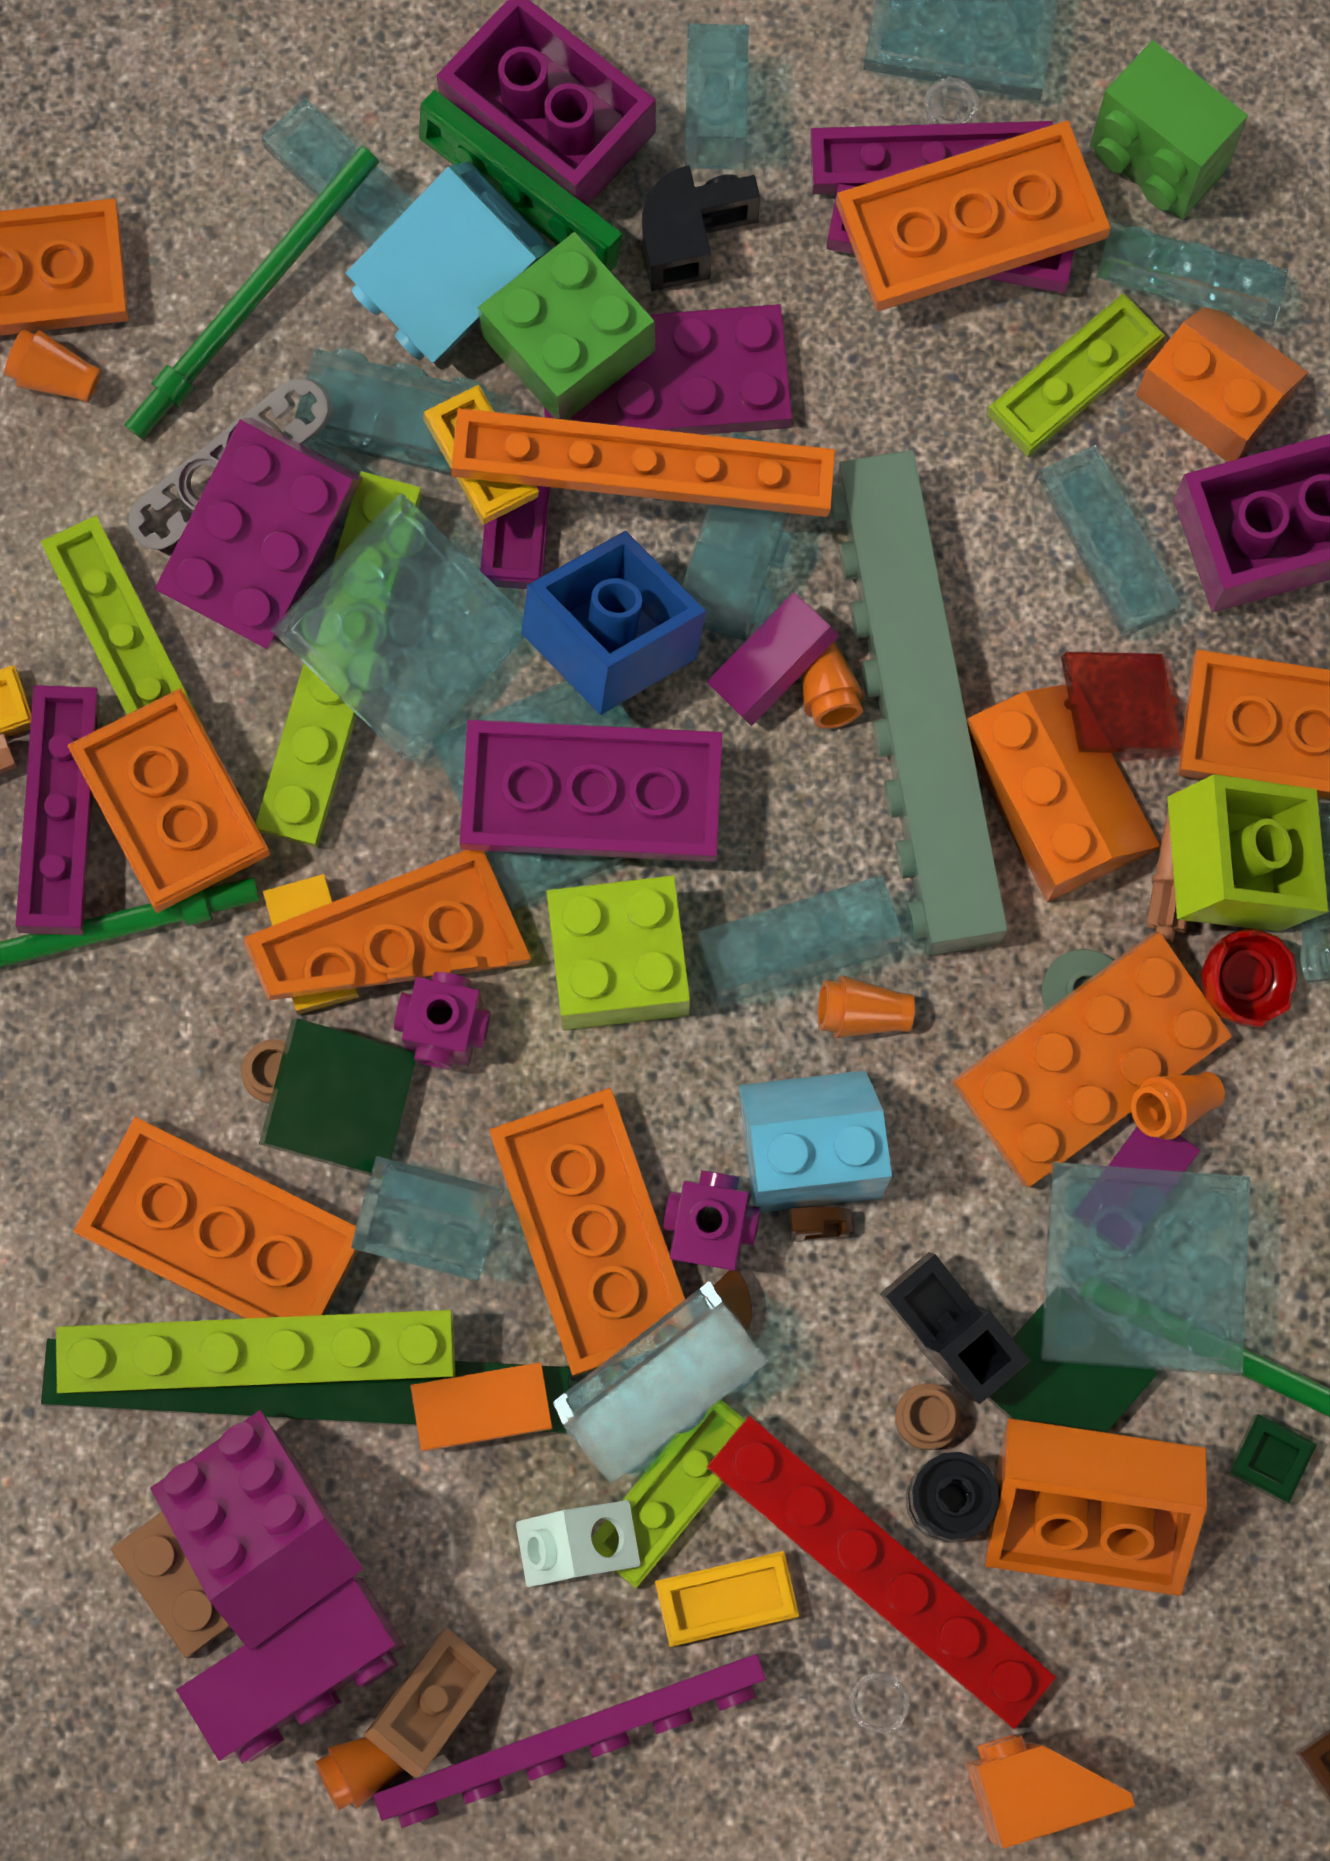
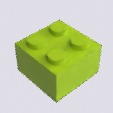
M1213 774L1167 797L1177 920L1280 932L1328 912L1317 789Z
M674 875L546 890L563 1031L689 1016L690 997Z

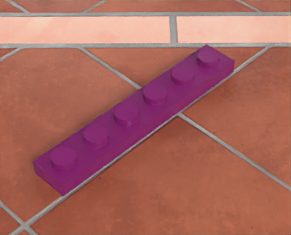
M754 1654L375 1793L373 1797L380 1819L383 1821L397 1816L401 1828L439 1815L436 1801L461 1792L466 1805L504 1791L500 1777L525 1769L528 1780L531 1781L566 1768L567 1765L563 1754L588 1745L594 1758L631 1744L626 1731L652 1722L655 1733L659 1734L692 1722L694 1719L690 1708L715 1699L719 1711L757 1698L753 1684L766 1680L758 1655Z

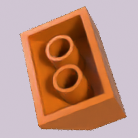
M1074 683L1024 691L968 717L967 725L975 766L1047 903L1159 850L1161 846Z
M1008 1418L995 1478L998 1484L999 1504L994 1519L989 1523L984 1567L1182 1596L1207 1509L1206 1448Z

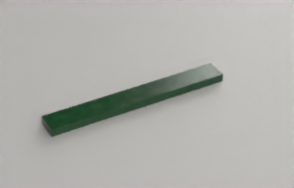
M47 1338L41 1404L56 1407L250 1417L261 1410L266 1418L417 1426L411 1385L453 1377L57 1393L56 1339ZM455 1361V1377L522 1366L523 1364ZM542 1366L553 1429L535 1433L566 1435L570 1367Z

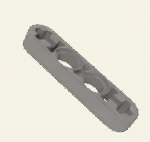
M292 379L282 384L240 419L254 418L282 433L281 429L272 420L268 419L265 414L272 409L275 419L282 418L295 407L294 400L291 398L295 391L300 396L313 394L317 400L311 407L315 419L310 423L306 418H298L283 428L292 435V440L304 445L321 432L330 422L334 411L333 399L328 389L318 381L312 379ZM239 419L134 503L128 516L129 529L134 539L142 546L150 549H164L178 543L190 519L188 510H180L168 519L166 524L171 532L167 536L163 531L154 533L148 531L146 525L152 520L148 509L152 506L155 510H163L178 501L179 498L170 492V489L176 486L181 500L194 510L200 498L194 494L191 488L192 475L202 465L216 467Z

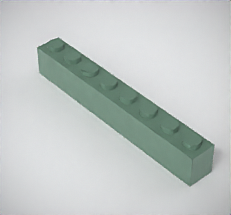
M914 450L840 461L837 484H832L831 514L834 522L844 520L848 542L839 543L841 567L845 580L855 579L859 601L850 602L852 625L856 639L866 638L870 660L861 662L863 683L867 698H878L881 714L880 720L873 721L875 747L879 758L889 756L893 777L892 780L884 781L886 805L890 818L900 817L904 840L896 841L895 843L897 863L902 879L912 877L916 901L907 902L911 935L913 940H924L927 956L1002 944L1008 929Z

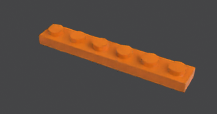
M458 408L451 477L828 517L831 509L835 449Z

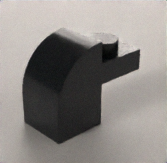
M690 165L668 173L656 183L647 196L642 212V252L651 291L711 279V250L707 233L759 223L760 194L755 175L739 178L737 175L725 174L710 179L705 185L695 187Z
M928 1252L880 1293L881 1297L915 1338L913 1342L934 1367L960 1393L978 1404L984 1402L1030 1362L992 1312L975 1305L934 1253Z

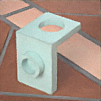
M628 1500L566 1509L516 1522L527 1587L640 1566L631 1508ZM600 1518L610 1521L615 1526L619 1536L618 1548L609 1558L600 1555L593 1547L591 1541L592 1527Z

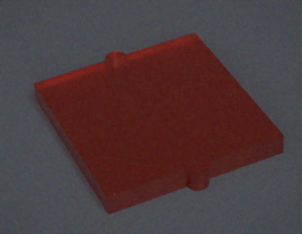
M1065 652L1061 656L1068 693L1064 706L1071 710L1079 752L1177 753L1182 749L1174 713V707L1178 701L1170 693L1163 654Z

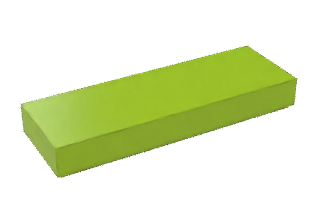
M1122 293L988 407L987 415L1027 457H1030L1163 343L1165 335Z
M713 1392L707 1396L622 1500H628L630 1503L640 1566L615 1572L635 1589L638 1588L723 1483L705 1467L745 1419ZM608 1520L602 1524L591 1538L595 1550L600 1555L609 1558L618 1548V1532L615 1526Z

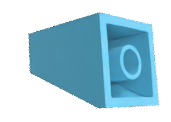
M468 161L448 166L345 273L355 283L351 291L357 300L374 315H379L382 311L399 328L395 333L399 343L416 359L422 360L426 356L434 363L445 357L480 323L478 306L553 248L483 174Z
M866 1070L738 1085L753 1206L761 1207L760 1213L882 1199L892 1178L884 1112Z

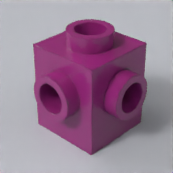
M434 972L432 980L416 977L412 994L401 993L395 1015L394 1030L403 1032L402 1042L406 1050L415 1053V1062L439 1069H451L452 1063L469 1066L473 1048L483 1049L489 1029L491 1011L483 1009L480 991L470 988L471 980L456 974ZM433 1007L453 1011L451 1019L442 1025L432 1023L428 1017Z
M701 1170L699 1182L686 1180L683 1181L681 1193L670 1191L664 1218V1230L674 1231L670 1259L732 1271L738 1269L742 1245L754 1246L761 1212V1207L750 1206L751 1191L737 1189L738 1176ZM709 1206L718 1209L722 1215V1224L718 1230H710L703 1223V1212Z

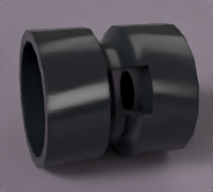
M963 1452L942 1453L927 1461L912 1476L905 1494L907 1513L914 1527L927 1538L941 1543L961 1542L982 1532L994 1519L999 1504L998 1484L990 1468L977 1457Z

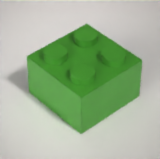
M1152 40L1105 90L1090 147L1095 150L1097 158L1107 169L1115 173H1124L1138 184L1144 196L1155 207L1161 210H1170L1183 220L1228 170L1248 114Z
M575 232L478 306L482 337L555 419L568 420L656 351L655 321Z

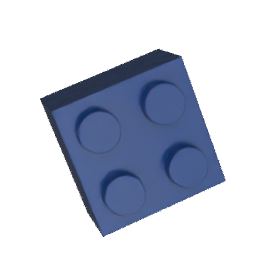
M625 530L528 584L521 634L598 714L602 715L697 659L706 610Z

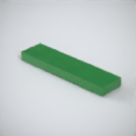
M435 89L421 102L419 139L452 165L470 161L530 225L556 245L575 232L610 272L617 266L622 233Z

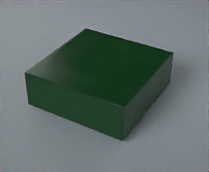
M1256 1414L1253 1416L1226 1474L1283 1504H1289L1317 1444Z

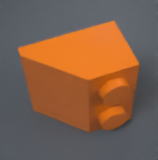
M1209 302L1181 324L1147 366L1136 396L1226 462L1240 459L1245 455L1304 381L1309 372L1215 304Z
M1011 1734L979 1744L977 1749L980 1758L965 1762L989 1840L1003 1849L1135 1807L1131 1792L1043 1745L1029 1742L1024 1743L1022 1735L1015 1736V1734Z

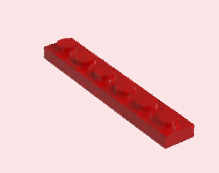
M751 1416L746 1417L705 1467L1010 1728L1016 1729L1055 1680V1675Z

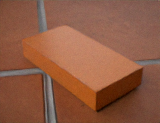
M541 1362L411 1385L422 1452L553 1429Z

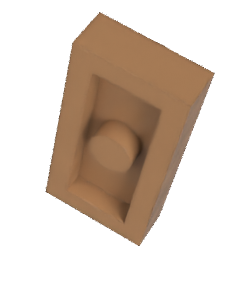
M162 1511L110 1548L185 1658H190L231 1628L208 1600Z
M446 1627L437 1634L364 1733V1736L416 1779L426 1771L497 1669Z

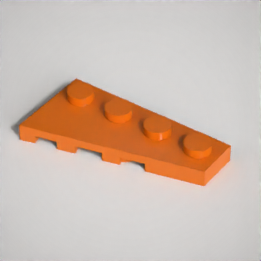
M464 850L245 936L243 941L268 1001L413 981L416 977L428 979L433 978L434 972H446L457 975L528 965L531 961L530 954L485 852L478 850Z

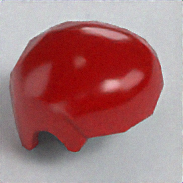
M1251 928L1232 932L1217 941L1209 950L1201 970L1205 998L1220 1017L1240 1026L1265 1027L1266 1023L1284 1014L1291 1008L1292 993L1295 991L1298 980L1294 954L1276 935Z

